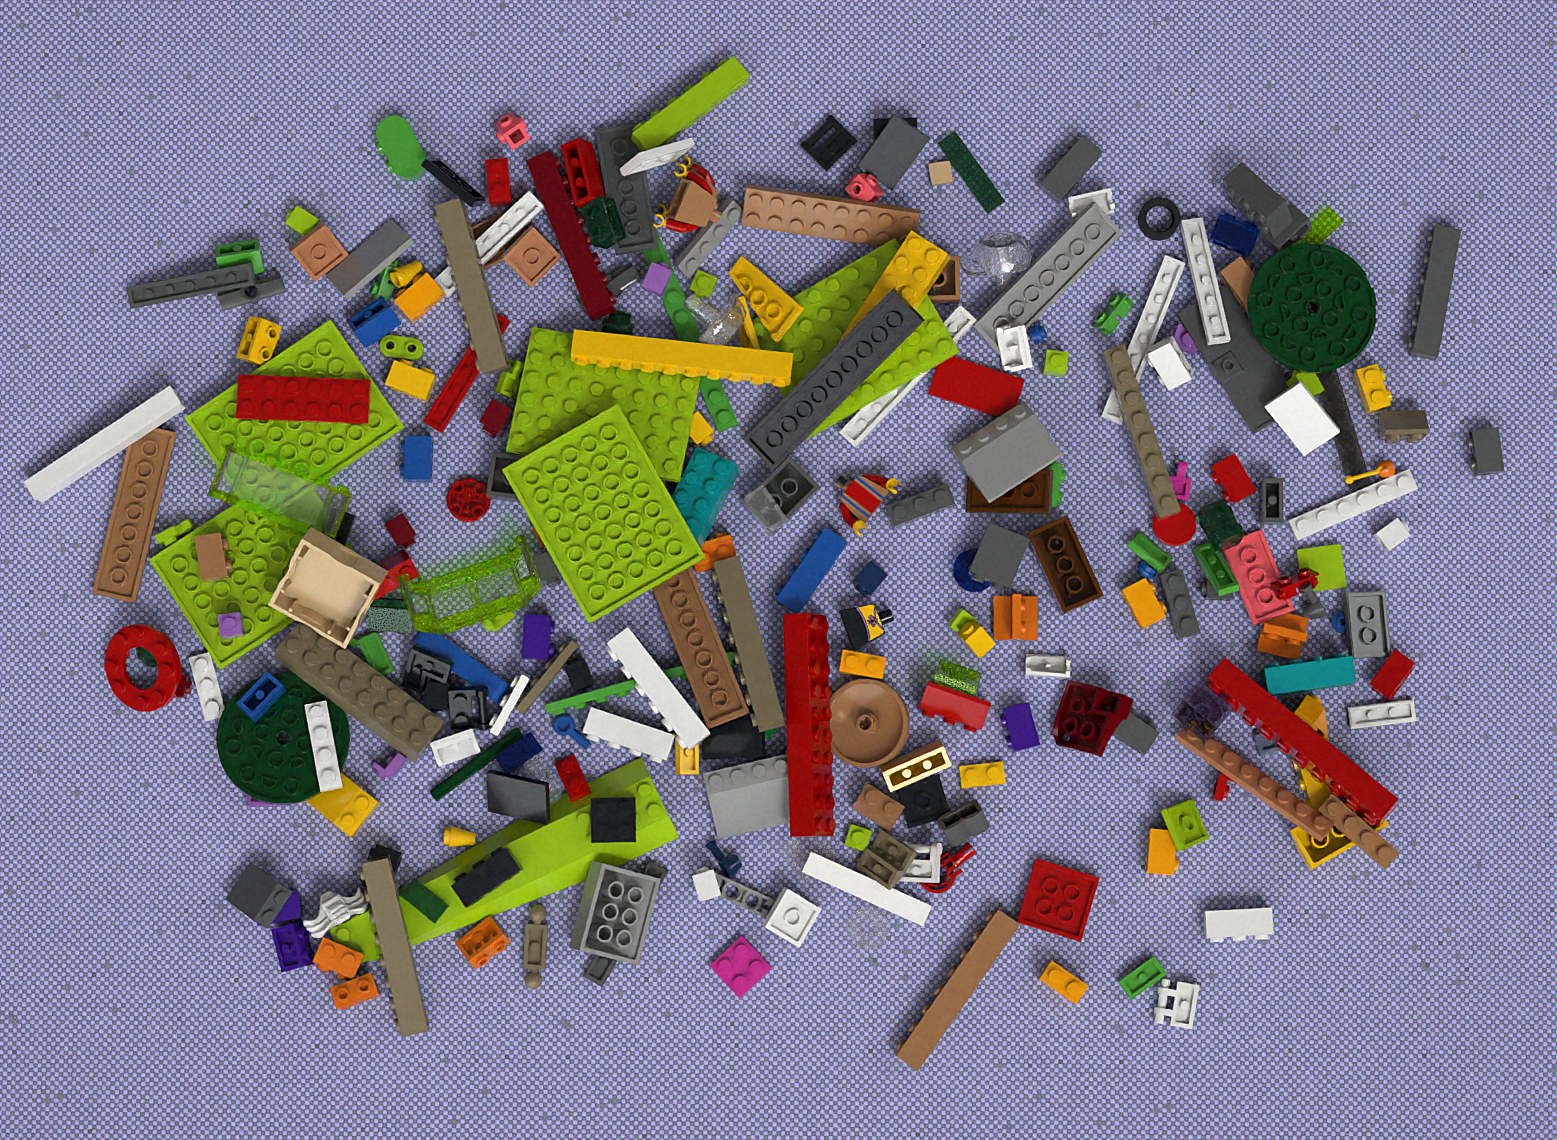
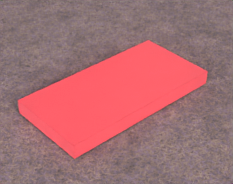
M1262 529L1220 545L1227 564L1239 583V593L1253 626L1295 610L1290 598L1285 601L1277 599L1276 592L1278 589L1270 584L1277 581L1281 575Z

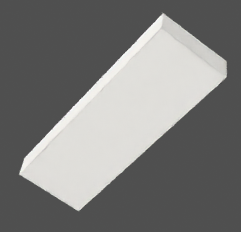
M1414 699L1347 707L1350 729L1417 721Z

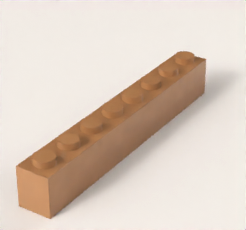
M999 909L996 912L991 910L984 920L987 923L982 931L978 929L971 940L974 943L971 948L965 947L960 954L959 959L962 961L957 967L954 965L951 967L946 975L949 978L945 985L940 983L933 993L936 996L931 1004L927 1002L920 1013L923 1016L920 1021L917 1022L915 1020L909 1027L908 1032L911 1034L906 1041L901 1039L895 1050L898 1052L895 1056L915 1070L919 1071L1020 926L1019 923Z

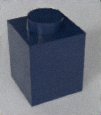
M870 561L854 580V584H856L855 589L861 595L865 596L868 594L871 597L887 578L888 574Z

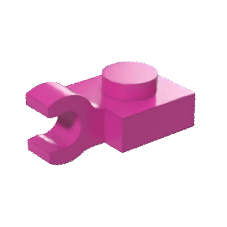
M1180 461L1177 476H1170L1177 500L1188 501L1192 479L1185 478L1188 463Z

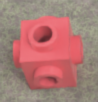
M510 112L494 123L498 130L495 133L502 144L506 142L512 150L530 139L525 130L528 126L521 116L517 118Z
M855 174L849 180L850 184L845 188L849 194V199L874 203L885 193L877 184V179L871 174Z

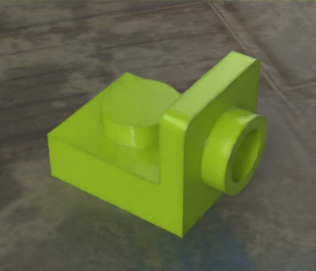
M500 599L488 611L480 615L483 619L480 623L488 632L493 630L496 634L516 616Z

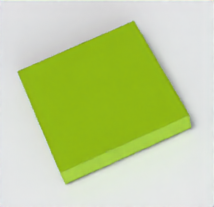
M1340 544L1296 550L1298 568H1310L1319 573V576H1316L1318 585L1313 589L1314 592L1347 587Z
M1193 798L1161 811L1178 852L1210 839Z

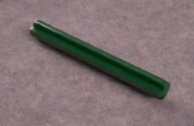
M514 728L430 790L431 796L434 800L439 801L524 738L519 728Z

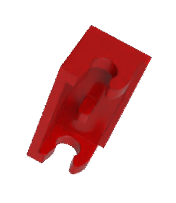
M1395 649L1369 683V686L1372 687L1373 691L1390 702L1414 670L1415 662Z

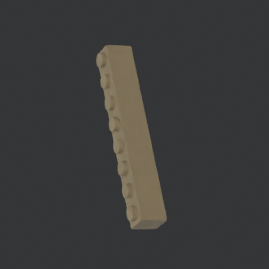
M457 198L435 205L436 212H434V218L442 230V233L439 235L442 245H446L448 254H445L449 267L452 266L454 274L451 275L452 282L455 288L458 287L460 294L457 296L460 308H464L466 315L463 317L466 329H469L471 333L469 338L470 346L477 354L475 359L478 371L485 375L511 368L465 202Z
M1123 344L1104 350L1102 357L1157 521L1179 514L1181 509L1126 346Z
M739 555L713 562L715 570H711L714 583L719 582L720 590H717L719 603H724L726 610L722 611L725 624L730 623L731 631H727L730 643H735L737 651L733 652L736 665L741 664L743 670L739 672L742 685H747L748 692L744 693L748 706L752 705L754 713L750 714L753 727L758 726L759 732L785 726Z
M390 855L365 860L362 862V867L359 868L361 880H365L367 889H364L366 901L371 902L372 910L369 911L371 923L376 924L377 932L374 933L377 946L381 945L382 954H379L381 966L386 967L387 975L384 976L387 989L391 988L393 996L389 998L392 1010H396L398 1017L395 1019L397 1032L401 1031L402 1037L427 1032L430 1025Z

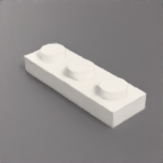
M209 652L189 657L205 722L219 719L225 708V703L213 659Z
M522 672L521 676H515L510 685L513 688L511 694H505L499 705L503 707L499 715L495 713L489 723L492 726L490 733L496 736L499 735L527 685L530 675Z

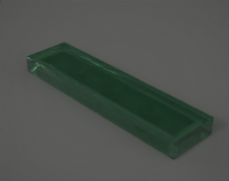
M956 131L937 143L987 215L1005 203L1001 194Z

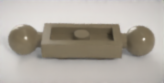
M539 904L532 906L529 910V917L533 924H526L523 968L530 969V972L525 976V984L530 989H537L541 986L542 976L538 971L539 969L546 970L548 925L541 924L546 918L547 912L545 907Z

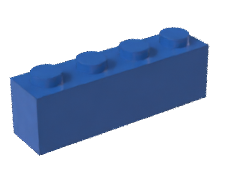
M827 527L823 531L818 530L812 539L815 542L812 548L809 549L807 547L800 556V559L803 561L798 567L793 566L787 575L790 578L786 585L781 584L775 593L778 596L776 602L794 614L802 611L848 543Z

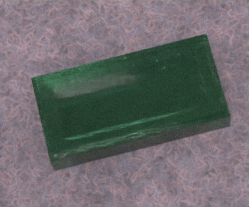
M416 878L411 881L400 895L434 924L449 908L448 904Z

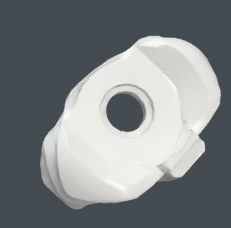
M360 887L357 888V892L352 897H345L328 891L320 896L318 917L313 920H304L303 925L311 932V936L323 938L327 930L341 924L354 914L364 913L368 902L365 900L364 893L361 892Z

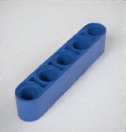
M426 623L421 626L412 638V641L419 647L453 661L452 671L472 686H487L489 690L487 697L498 704L509 690V684Z

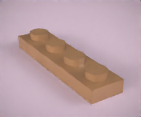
M1331 794L1317 810L1334 822V826L1384 870L1400 854L1398 850L1335 795Z

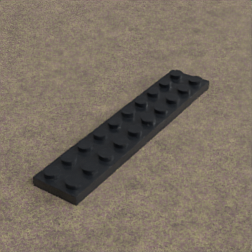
M895 288L892 289L743 440L774 471L925 319Z

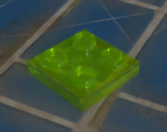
M940 659L933 681L947 688H956L961 693L975 695L982 673Z

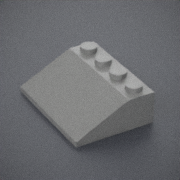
M1025 401L951 447L960 467L989 503L1063 456L1054 440Z
M787 754L703 773L718 839L790 823Z
M591 861L569 948L639 965L661 879Z

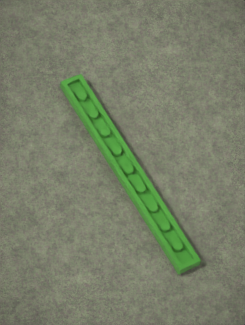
M656 230L659 249L642 251L648 268L652 262L657 264L660 261L669 265L670 270L673 272L663 298L661 297L679 341L704 343ZM701 376L699 388L718 433L739 425L720 379L711 380L707 376Z
M735 651L726 653L731 666L736 665L733 654ZM683 666L663 671L671 683V679L680 676L681 680L687 679ZM633 679L545 704L546 711L556 716L566 713L565 709L569 707H574V710L587 707L586 703L595 700V704L608 701V696L615 694L617 698L630 695L629 690L636 689L634 685L637 682Z

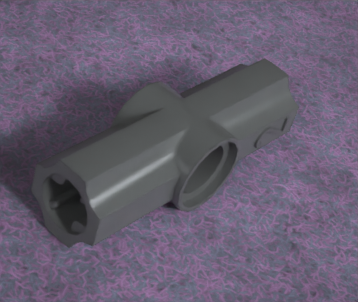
M628 263L614 274L607 275L609 284L606 286L608 291H613L615 297L618 298L626 288L637 282L641 277L634 266ZM581 297L577 298L576 300L580 307L588 315Z
M281 274L256 280L257 285L217 292L222 311L249 303L256 304L262 299L285 293V285ZM254 287L257 289L255 296H246L249 288Z

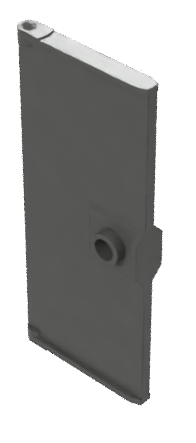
M1225 284L1219 288L1231 338L1229 342L1213 345L1207 344L1198 302L1184 309L1176 316L1208 363L1209 370L1214 378L1222 385L1254 435L1275 422V419L1264 406L1268 401L1288 389L1285 383L1288 380L1275 360L1258 343L1248 318Z

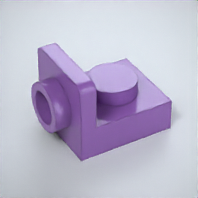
M1178 323L1176 328L1172 327L1169 336L1172 335L1181 351L1195 355L1197 346L1186 329L1182 327L1183 324Z
M399 752L397 755L392 754L385 763L387 765L385 769L376 762L372 764L376 768L374 773L383 780L386 777L392 780L408 759Z

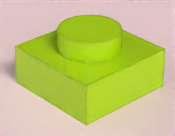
M959 607L947 625L958 633L966 623L971 620L978 622V620Z
M851 824L844 846L864 852L872 831Z

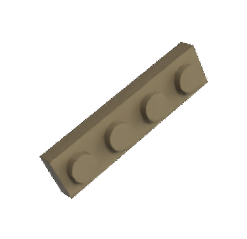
M573 640L570 643L565 642L558 650L560 655L556 660L551 659L544 667L546 670L541 678L537 676L530 684V687H532L527 695L523 693L516 703L518 705L516 709L521 714H526L566 665L567 661L580 648Z

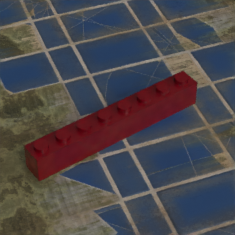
M549 150L526 160L588 316L594 321L615 312L614 304L617 303L613 291H608L606 285L609 284L606 273L604 271L601 272L598 265L602 264L597 252L593 253L591 249L593 241L589 232H584L582 226L586 224L582 214H577L572 194L569 195L567 187H570L566 175H561L559 168L562 167L559 157L557 155L553 156Z

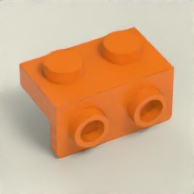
M323 937L312 962L317 964L316 968L327 973L329 970L335 971L338 978L349 981L350 978L355 979L357 977V971L365 954Z

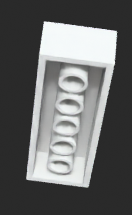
M628 627L607 642L609 648L606 651L615 662L619 659L623 665L620 669L628 679L633 677L637 682L634 685L636 690L642 697L647 695L650 699L648 705L655 714L661 713L664 717L661 722L669 732L675 731L678 735L675 740L682 749L687 747L690 751L711 735L706 726Z

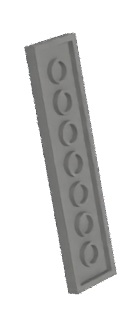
M1092 201L976 319L977 321L972 327L995 353L1000 356L995 328L1019 322L1025 325L1027 331L1122 232L1100 206Z

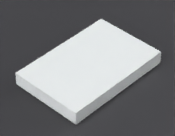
M692 138L640 152L620 168L622 176H627L675 162L694 147L695 143Z
M1301 380L1268 401L1264 406L1304 456L1340 433L1339 427Z

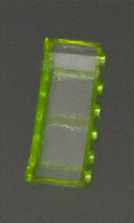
M233 443L232 447L226 446L208 491V496L301 532L307 533L310 527L331 539H336L339 527L353 494L349 493L350 488L337 484L336 488L329 485V480L319 476L317 480L308 477L309 472L298 468L296 472L287 469L288 464L276 460L275 464L268 462V456L255 452L253 456L244 452L245 447Z
M524 534L514 537L516 546L513 549H510L509 546L505 547L506 554L426 581H423L421 576L417 577L418 581L412 582L408 574L399 576V584L415 631L443 635L525 607L542 586Z

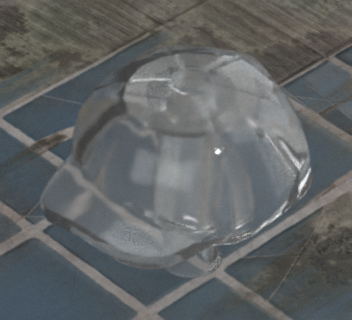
M996 231L983 235L975 245L972 254L960 257L959 263L963 271L968 275H991L996 278V291L1001 294L1012 283L1011 277L1014 276V273L1025 270L1031 264L1033 254L1024 236L1012 231Z
M694 293L690 294L683 304V307L696 315L695 319L705 326L695 343L727 346L737 337L746 318L745 308L736 293H733L719 309L710 302L706 304L695 296Z

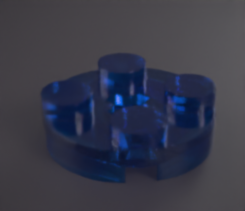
M978 548L962 552L956 558L953 565V578L957 585L971 593L983 592L992 585V583L985 580L983 583L975 581L968 574V569Z

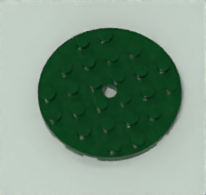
M1299 243L1276 252L1256 272L1248 293V319L1258 343L1278 363L1299 372L1325 373L1348 364L1367 346L1377 321L1376 295L1366 278L1367 274L1349 255L1325 244ZM1308 303H1314L1317 306V313H1309L1307 309Z
M275 673L273 676L284 686L286 691L255 723L239 709L237 702L260 678L246 684L243 689L230 699L224 708L217 728L216 744L224 771L233 784L243 793L264 803L291 805L307 801L322 793L319 787L304 705L327 701L340 773L348 758L350 728L344 710L296 674ZM280 734H288L290 736L288 743L282 745L278 743L277 739Z

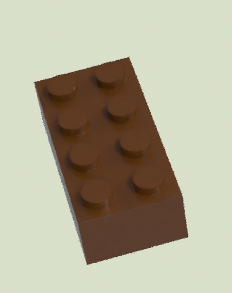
M1068 515L1026 534V538L1030 539L1029 545L1062 616L1104 596Z

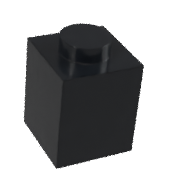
M579 657L567 661L568 665L564 669L575 693L595 685L584 658L580 660Z
M433 679V682H428L425 708L433 711L449 712L448 689L451 685L444 684Z

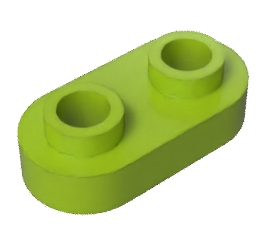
M388 335L380 342V350L388 358L416 361L424 353L422 343L415 338ZM392 342L395 346L393 349H387V344ZM411 345L416 346L415 352H409L408 348Z

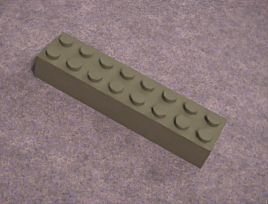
M299 622L276 649L274 659L413 763H416L430 746V743L440 734L445 722L347 648L345 649L318 634L313 628L302 622Z

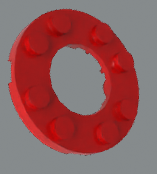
M136 623L120 629L110 640L106 650L104 667L113 693L126 706L136 711L150 712L168 705L176 696L175 691L178 683H181L182 676L179 654L171 639L165 633L155 629L153 625ZM135 647L147 649L157 662V680L149 689H142L139 685L132 683V679L127 674L126 659L130 655V650Z

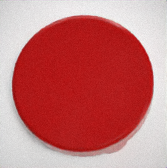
M465 478L452 484L446 501L450 513L456 519L470 523L482 519L487 514L491 505V499L487 497V487L482 482L472 478Z
M1179 503L1181 509L1179 514L1158 521L1156 515L1154 514L1152 532L1164 545L1172 547L1182 546L1193 537L1196 531L1195 515L1189 507L1182 503Z

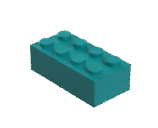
M697 447L671 498L699 547L702 548L739 474L736 463Z
M1346 653L1333 654V656H1330V659L1325 660L1324 656L1312 657L1305 663H1302V659L1291 660L1284 666H1280V662L1270 663L1259 672L1261 687L1272 696L1349 686L1357 682L1353 656H1346Z

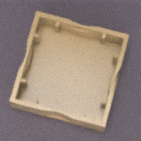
M310 527L300 541L290 561L289 569L279 582L268 605L292 619L310 626L318 634L346 649L355 636L388 571Z

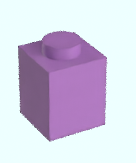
M660 261L657 264L652 262L641 285L642 289L663 298L673 276L670 266Z
M234 612L217 615L221 638L229 639L246 636L242 613Z

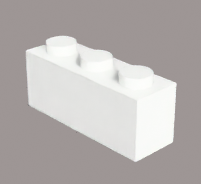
M1272 907L1203 911L1204 937L1210 938V942H1224V937H1232L1233 941L1246 940V936L1255 935V940L1268 939V935L1274 934Z

